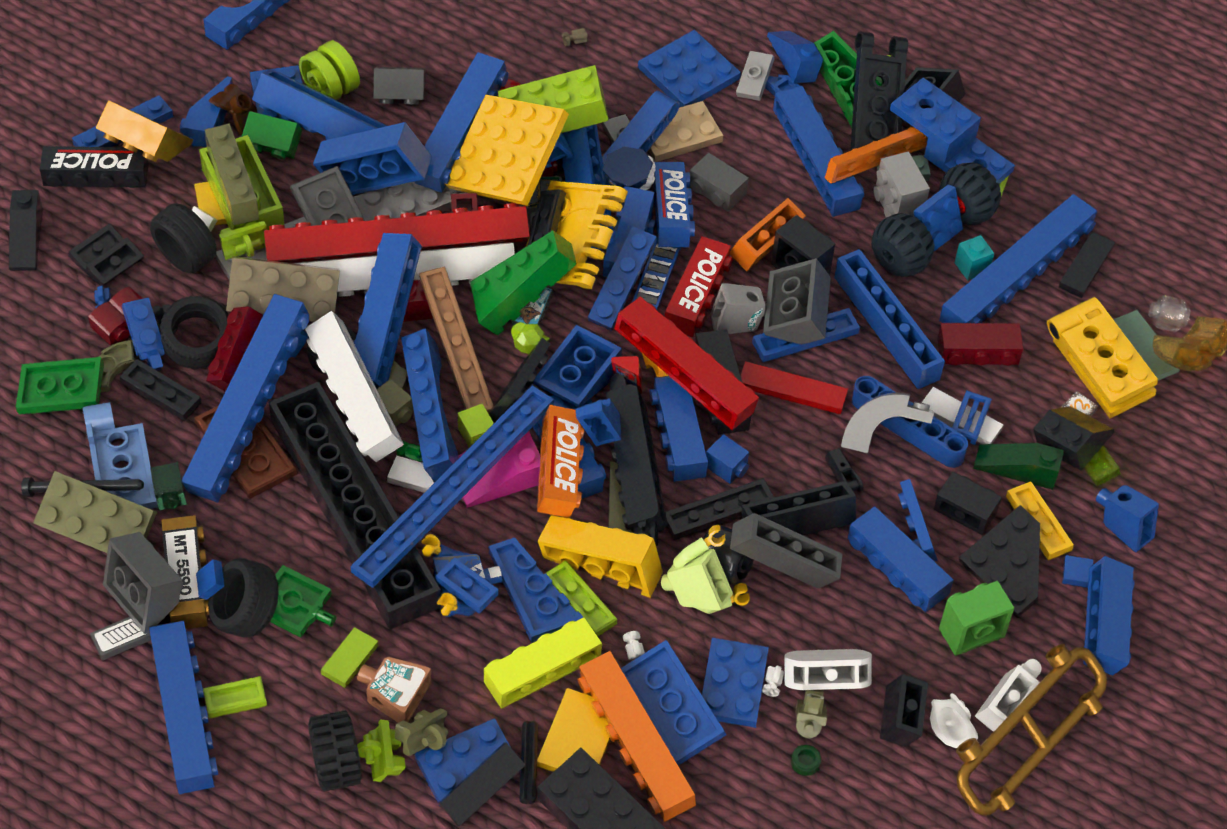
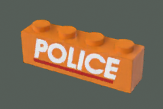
M549 405L542 420L537 512L570 518L574 508H579L582 493L578 491V485H580L583 469L579 468V462H581L584 452V446L580 445V439L583 437L584 428L577 420L576 410Z

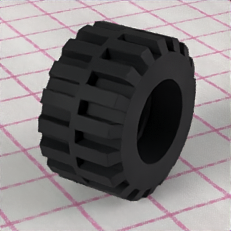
M344 710L310 717L308 728L319 786L325 792L359 785L362 778L361 765L353 723L349 713Z

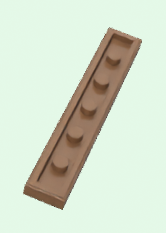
M444 266L419 273V278L464 409L483 404L489 414L493 408V403L446 268Z

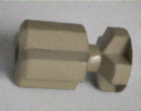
M585 28L572 30L571 35L567 31L562 33L563 43L566 47L570 46L571 41L575 45L588 41V33Z

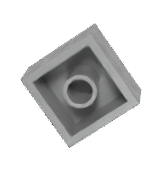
M909 151L881 158L879 170H877V182L873 191L875 199L880 201L884 208L885 217L901 213L913 215L914 217L913 211L928 199L930 188Z

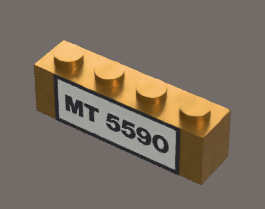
M196 515L161 519L165 559L171 568L180 575L183 582L179 603L170 612L171 623L184 621L186 629L208 626L207 615H209L208 600L199 598L196 573L207 564L205 549L200 550L199 544L205 542L203 526H197Z

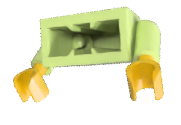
M720 525L712 526L709 529L708 537L704 540L701 537L685 547L674 558L673 565L667 574H664L661 578L663 590L674 591L679 604L683 607H693L707 614H712L731 607L734 602L743 606L748 604L750 600L749 593H746L748 588L745 583L736 584L732 592L715 550L708 548L710 545L718 547L724 544L725 534L719 538L712 536L720 531Z

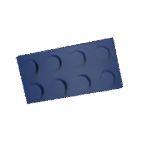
M667 640L621 668L678 766L727 735Z

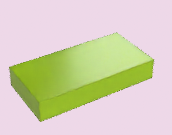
M354 627L322 667L321 675L346 688L379 646L378 640Z
M261 676L203 688L209 719L267 706Z

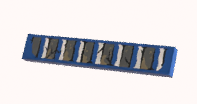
M657 238L633 301L641 296L658 311L682 247H658Z

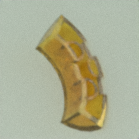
M1197 316L1192 328L1182 338L1154 335L1152 344L1154 353L1164 363L1183 371L1204 370L1212 366L1211 361L1216 356L1221 357L1227 350V321L1225 319Z

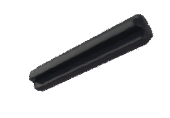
M525 721L522 724L521 760L525 764L520 771V802L522 804H534L536 801L538 723L535 721Z

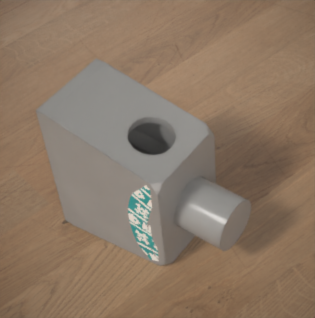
M722 283L710 313L714 331L727 329L728 334L757 330L762 317H765L767 302L763 299L761 289L754 286Z

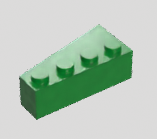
M832 31L814 42L823 58L819 71L852 128L857 53ZM876 77V84L879 86L882 85V79Z
M551 231L470 281L478 323L497 336L504 331L503 326L510 319L515 321L522 314L520 310L530 301L532 303L536 302L541 297L540 294L548 285L552 287L576 265L572 244L555 231Z

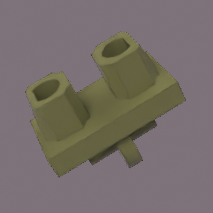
M805 690L804 700L797 699L796 729L802 737H816L820 733L822 726H826L827 709L826 704H824V690Z
M442 708L432 713L422 710L416 714L413 723L410 724L404 720L397 723L395 726V739L403 743V753L411 756L428 746L433 750L443 748L446 745V736L448 735V730L444 728V719L447 716V711Z

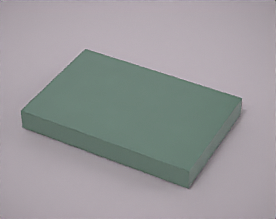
M1138 310L1113 319L1158 380L1180 371L1181 365Z

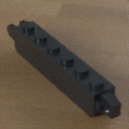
M615 373L610 378L611 391L605 393L606 398L612 400L620 413L622 440L614 441V447H611L614 461L618 464V469H615V475L622 488V491L619 492V499L626 511L622 518L627 530L631 529L635 534H646L649 537H653L655 545L658 546V532L663 531L668 523L646 401L640 395L637 386L627 383L625 376Z

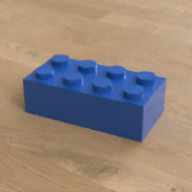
M403 122L321 141L313 165L320 173L338 166L351 194L355 195L424 180L432 156L407 123Z

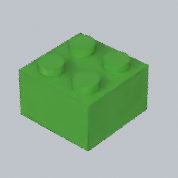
M998 581L990 584L982 583L971 591L965 593L958 592L947 599L939 630L953 654L957 656L1004 638L1014 606Z

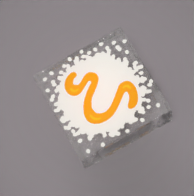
M1076 391L1061 408L1071 406L1091 417L1097 411L1099 405Z

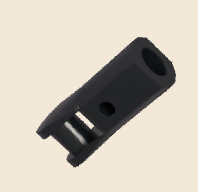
M840 448L829 451L825 456V460L837 481L842 482L850 478L851 481H848L847 484L852 491H863L862 480L853 470Z

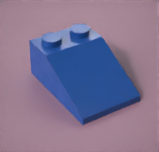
M576 325L537 374L533 384L580 407L608 385L611 376L614 374L611 358L622 357V348Z

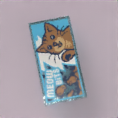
M545 287L540 294L541 297L536 302L532 303L530 301L520 310L522 314L515 321L512 320V327L519 322L538 324L540 326L552 298L553 289Z

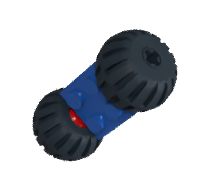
M961 163L949 169L941 180L939 192L913 211L914 217L904 213L894 214L886 217L878 224L872 235L871 246L880 265L886 271L898 277H909L922 272L930 263L934 251L963 230L962 224L977 225L987 221L994 215L1001 200L1000 187L996 183V178L990 174L987 168L977 163Z

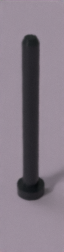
M32 477L23 478L21 484L23 496L33 497L35 493L46 492L50 481H34ZM140 479L80 480L105 491H134L144 488V482Z

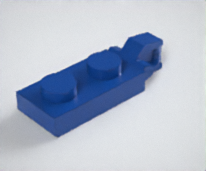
M149 297L123 303L122 310L136 355L140 357L141 361L147 360L148 366L161 371L163 367L161 356L165 352Z

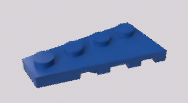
M515 537L489 546V554L494 565L500 567L502 582L531 643L537 641L544 634H552L560 630L570 621H577L583 618L579 611L576 612L570 605L568 598L555 588L546 573L543 574L536 566V561Z

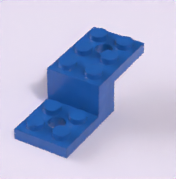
M925 78L920 79L891 103L890 111L928 137L924 158L945 173L961 163H977L987 168L990 174L996 178V183L1000 184L1014 171L1015 165L976 138L981 117ZM921 105H927V106H930L931 108H925V109H923V108H921L920 106H921Z

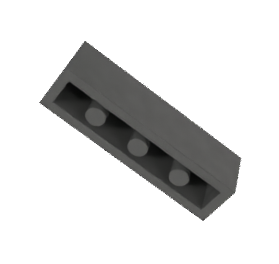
M755 513L733 523L731 550L818 589L840 579L842 553Z

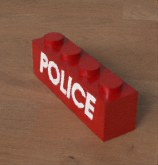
M701 236L668 304L665 318L671 320L687 336L694 337L697 328L702 329L706 319L705 311L706 309L711 310L715 300L714 292L715 290L719 291L724 281L723 273L724 271L729 272L733 261V257L730 256L731 245Z

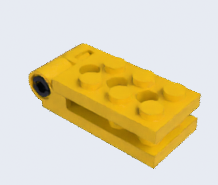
M1092 297L1047 320V327L1053 337V342L1109 419L1156 396L1154 386L1157 385L1158 378L1096 297Z

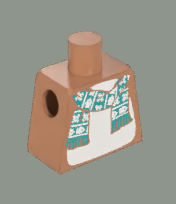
M386 657L378 670L364 664L359 670L357 680L368 685L366 691L367 701L370 705L398 723L403 720L409 722L431 685V668Z

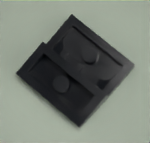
M110 223L71 249L68 253L71 260L101 286H105L144 258V255L129 238L124 239Z

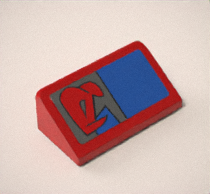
M623 356L611 358L614 374L619 373L625 376L627 383L637 386L639 393L643 394L639 357Z

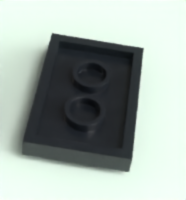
M541 338L520 364L489 412V416L494 423L526 392L527 386L529 387L537 376L538 368L540 369L548 359L549 355L546 354V351L551 343L544 338Z

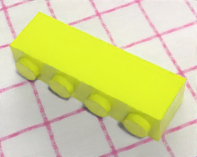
M584 617L577 621H570L560 630L552 634H544L536 642L528 646L518 647L512 654L502 659L491 661L484 668V683L502 709L578 670L579 666L600 656L602 642Z

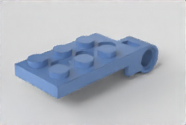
M110 402L83 407L95 480L140 479L144 482V488L141 490L107 492L149 509L158 508L143 423L115 428ZM115 439L125 440L119 446L110 444ZM119 461H127L129 463L124 468L114 466Z

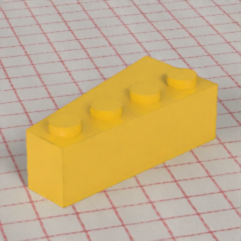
M551 515L538 539L543 558L558 564L566 560L574 570L583 567L591 576L601 580L603 576H607L617 580V586L627 590L630 586L641 589V595L651 598L663 573L654 538L646 534H635L619 528L612 529L592 522L585 523L567 517Z

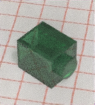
M178 462L150 468L154 494L159 510L175 509L178 506L187 505Z

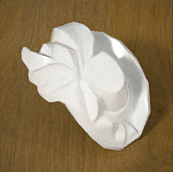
M951 693V699L932 700L930 722L936 736L943 743L957 748L961 743L970 738L978 739V733L970 721L971 713L969 709L965 707L962 700H959L955 694Z

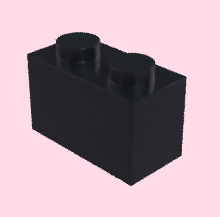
M952 472L937 494L934 510L983 535L996 515L1002 497L993 490L984 488L972 482L969 478Z
M901 674L886 686L880 739L907 747L922 736L928 682Z

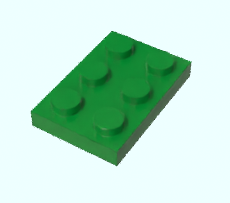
M94 357L22 364L16 402L18 414L75 410L99 404L104 368L102 358Z

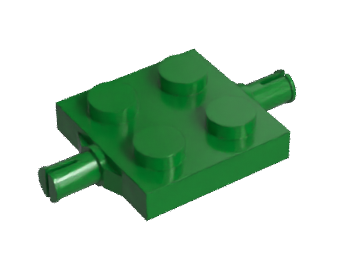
M282 565L276 573L279 596L275 613L270 622L300 638L316 620L332 627L337 616L323 610L324 605L332 595L331 589Z

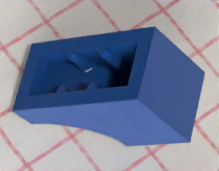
M610 398L576 408V418L595 446L622 440L620 413Z

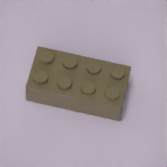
M233 256L226 311L232 312L233 308L249 306L264 315L273 295L277 294L303 302L309 313V321L315 322L330 311L335 313L340 270Z

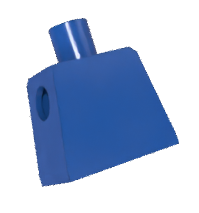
M1127 485L1121 486L1114 493L1107 488H1103L1097 494L1096 502L1105 507L1104 525L1134 552L1139 551L1155 538L1159 503Z

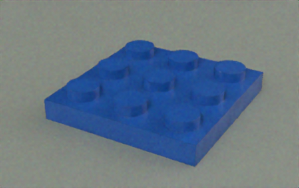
M695 29L638 61V69L667 96L680 103L679 107L703 101L740 80L741 72Z

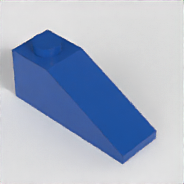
M791 31L768 32L767 37L793 83L816 82L823 58L815 44Z
M227 76L189 109L186 119L183 118L181 120L180 133L193 139V146L207 147L204 129L223 125L228 111L209 102V99L217 93L224 91L227 85L233 84L232 77Z

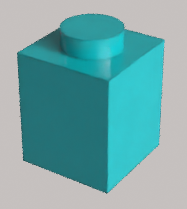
M979 235L959 243L954 263L967 281H969L992 263L994 252L984 238Z

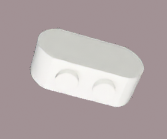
M801 650L788 652L784 656L785 686L792 689L865 688L872 684V654L864 650Z

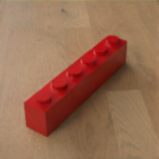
M640 296L618 313L614 329L731 430H734L754 413L759 399L755 392L739 381L731 371L726 370L711 354L706 353L691 337L679 330L671 320H668L659 313L652 304Z

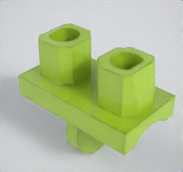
M254 220L246 222L244 227L235 230L230 227L221 230L219 238L225 260L243 254L253 257L255 255L254 251L266 248L264 230H267L265 222Z
M380 720L378 722L379 726L363 735V742L357 744L359 757L365 758L366 764H371L373 781L381 782L387 775H400L406 767L403 756L393 755L392 750H397L402 742L395 739V730L390 729L388 720Z

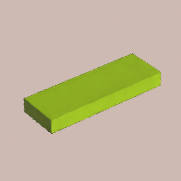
M566 560L546 572L555 588L568 598L570 605L576 612L579 611L597 637L617 625V618Z

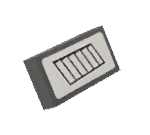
M130 617L90 633L102 661L151 641L150 633L144 634Z

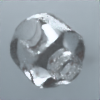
M1162 295L1156 302L1153 301L1151 303L1149 317H1152L1155 327L1177 332L1188 323L1190 308L1187 307L1184 300Z

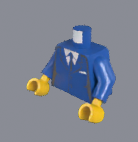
M433 534L427 535L421 541L422 544L426 545L422 549L423 555L429 557L434 554L435 556L433 557L435 581L436 575L455 557L489 583L496 584L502 582L500 567L495 566L483 569L479 555L465 553L442 545L440 540ZM438 584L441 589V597L437 604L443 605L441 613L444 616L450 617L455 614L472 616L476 612Z

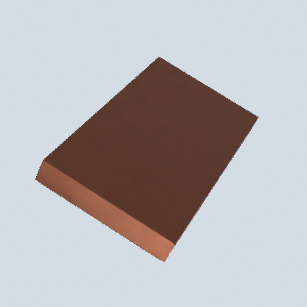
M218 406L194 417L195 424L203 435ZM262 420L256 424L252 432V440L248 446H245L242 452L240 465L232 473V476L248 499L297 475L296 467Z

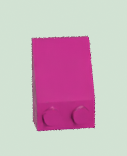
M529 431L463 497L467 508L539 485L540 453Z

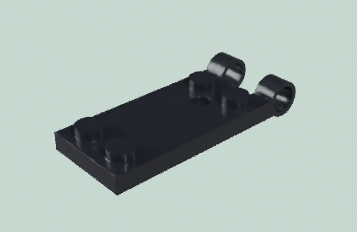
M864 31L857 33L855 38L857 59L850 151L870 144L873 141L886 138L891 134L902 132V118L890 111V106L893 101L904 93L908 51L907 38L893 36L889 43L890 56L872 54L874 46L873 33ZM876 77L882 79L881 86L876 84Z

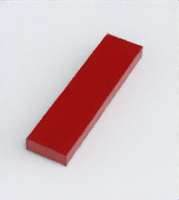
M746 361L740 375L742 383L754 392L840 415L848 393V388Z

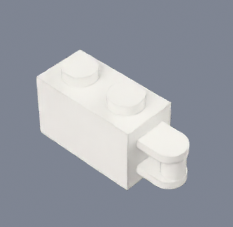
M1029 659L1022 665H1017L1008 671L976 713L975 717L994 732L1040 683L1036 679L1042 669L1039 661Z

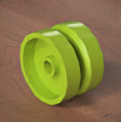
M334 40L324 43L318 47L317 51H311L299 60V69L306 86L336 101L341 98L342 94H349L360 85V76L352 57L342 45Z

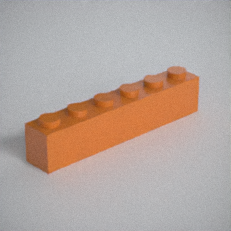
M611 651L579 666L581 677L577 680L585 695L590 693L595 700L591 702V705L597 717L601 718L604 716L608 722V725L605 726L606 732L611 741L617 740L622 748L619 750V754L625 765L631 764L635 771L633 778L640 790L645 789L650 798L647 799V802L654 815L660 814L663 821L666 822L696 806L693 790Z

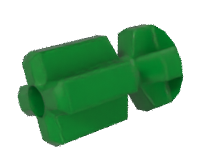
M403 441L404 445L396 449L398 456L419 462L422 461L421 450L418 445Z

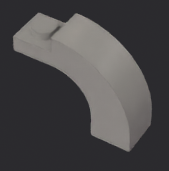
M895 392L877 396L867 401L854 413L845 429L841 447L868 453L873 431L882 421L891 417H905L931 424L934 411L929 410L930 405L914 401L913 406L908 405L910 398L908 393Z

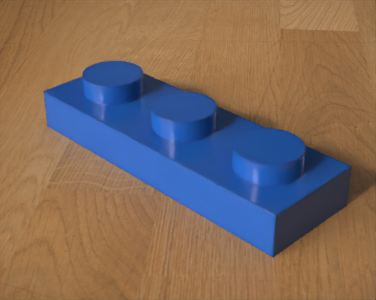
M911 479L902 481L900 485L903 492L899 493L898 496L903 510L909 509L910 515L906 516L910 532L916 531L918 536L913 542L934 562L938 561Z

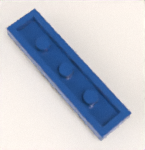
M160 95L130 109L159 124L173 117L172 109ZM96 126L72 137L75 147H114L123 141L119 140L118 143H114L103 138L105 132L96 129Z
M632 226L587 317L588 321L612 331L618 313L622 311L657 240L656 236Z
M847 308L827 314L825 339L801 345L766 336L762 333L753 336L752 343L762 362H766L859 334L860 326L851 310Z

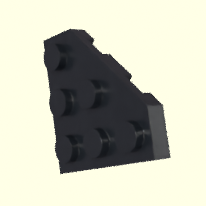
M1020 505L959 556V562L981 583L990 584L995 581L1000 583L1014 606L1013 615L1017 618L1038 601L1040 523Z

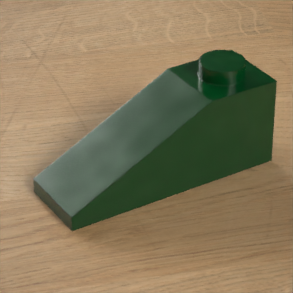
M1039 443L980 444L973 469L1025 483L1031 481L1033 485L1053 490L1064 450Z

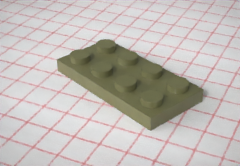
M54 471L33 523L107 553L110 538L141 532L147 539L157 511Z

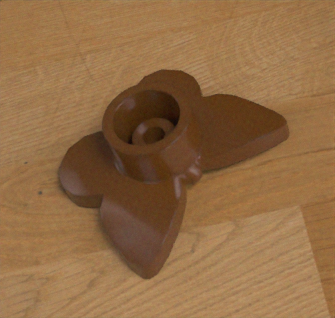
M235 84L227 85L224 91L217 93L209 99L210 103L229 111L233 115V120L240 136L243 134L249 111L257 113L256 106L252 103L250 96L245 92H241Z

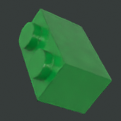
M249 111L242 136H249L256 153L266 151L270 152L271 156L284 160L286 157L294 158L302 129L298 123Z

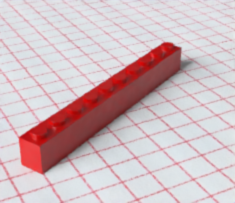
M516 203L505 204L504 208L494 209V206L486 205L478 207V211H468V208H456L452 210V213L442 214L441 210H432L426 212L424 216H416V213L400 214V218L390 219L389 215L375 216L374 220L364 221L362 217L348 219V223H337V220L322 221V225L311 226L310 222L295 224L294 228H285V225L269 226V230H264L267 260L286 263L377 255V247L381 243L383 233L412 234L422 245L421 251L507 242H527L530 237L526 206L520 207Z

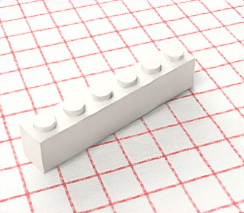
M330 311L307 326L305 330L309 339L306 341L311 350L317 353L319 357L316 360L319 368L328 375L329 379L326 380V383L330 390L337 394L339 399L336 400V404L341 412L347 415L349 420L346 421V424L351 433L357 436L359 441L356 442V445L362 455H369L377 462L403 446V441L344 322L335 313Z

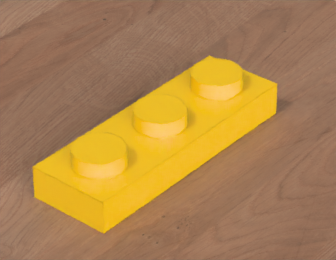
M1031 481L1007 491L1006 498L1014 510L1021 505L1040 523L1039 547L1047 560L1072 551L1074 544Z

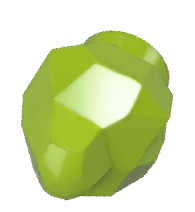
M519 322L513 325L511 329L515 348L522 353L529 354L541 338L548 342L550 340L549 337L544 335L545 332L538 324Z

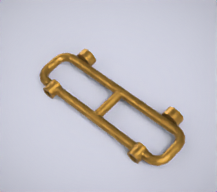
M1059 644L1050 649L1045 658L1053 669L982 745L979 744L976 738H970L957 747L956 753L964 762L958 771L957 787L966 803L975 813L985 816L991 815L998 808L1000 811L1010 809L1015 804L1011 794L1086 713L1088 716H1092L1103 708L1099 699L1106 690L1107 675L1095 655L1089 649L1076 647L1069 651L1065 644ZM1081 658L1094 674L1095 686L1091 691L1079 698V704L1046 739L1029 714V711L1068 669ZM1021 722L1038 748L1003 786L998 787L991 793V799L983 804L971 789L969 776L1008 733Z

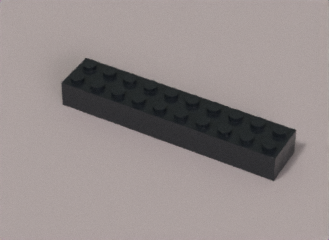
M316 382L269 401L271 422L353 564L399 517L321 384ZM416 546L373 588L362 581L389 630L441 608V605L437 604L441 597V589Z

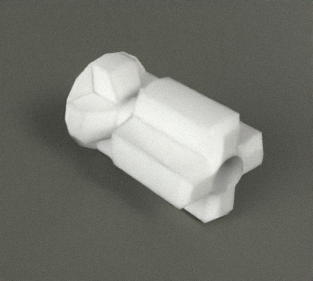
M630 631L623 635V640L628 643L625 648L629 660L633 661L645 653L642 643L638 641L640 640L638 631Z
M778 665L776 667L769 666L767 669L765 681L768 684H765L762 689L763 693L767 696L776 697L779 695L780 690L777 686L782 684L784 671Z

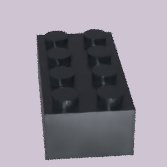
M581 747L537 787L538 800L567 829H665Z

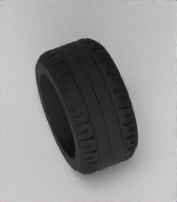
M173 203L151 220L150 232L153 240L163 255L179 270L186 273L198 272L216 256L217 247L212 233L201 218L187 206Z
M190 296L177 300L166 310L161 321L160 331L164 351L172 361H175L180 366L189 369L208 368L215 358L218 342L226 329L229 314L220 303L218 304L217 301L205 296ZM190 318L207 319L215 324L220 331L218 337L211 344L198 348L180 343L175 338L173 332L181 322Z
M237 558L222 567L225 586L209 598V615L212 623L218 630L240 637H253L269 624L275 613L279 596L278 582L275 573L267 565L245 558Z

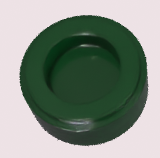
M801 745L793 751L791 766L796 773L810 776L819 770L821 754L815 747Z

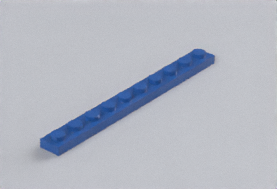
M532 385L350 566L351 573L373 588L545 415L549 405H554V399Z

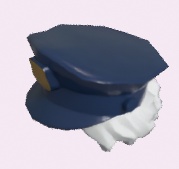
M624 146L607 154L602 170L608 177L607 185L622 188L629 186L648 190L654 183L656 166L653 158L648 156L644 150Z

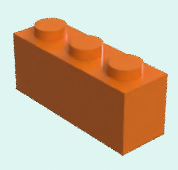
M787 198L743 235L730 251V255L748 271L773 250L775 232L795 215L802 219L806 215Z

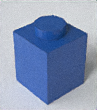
M724 434L706 451L707 469L729 484L737 477H743L749 468V451Z

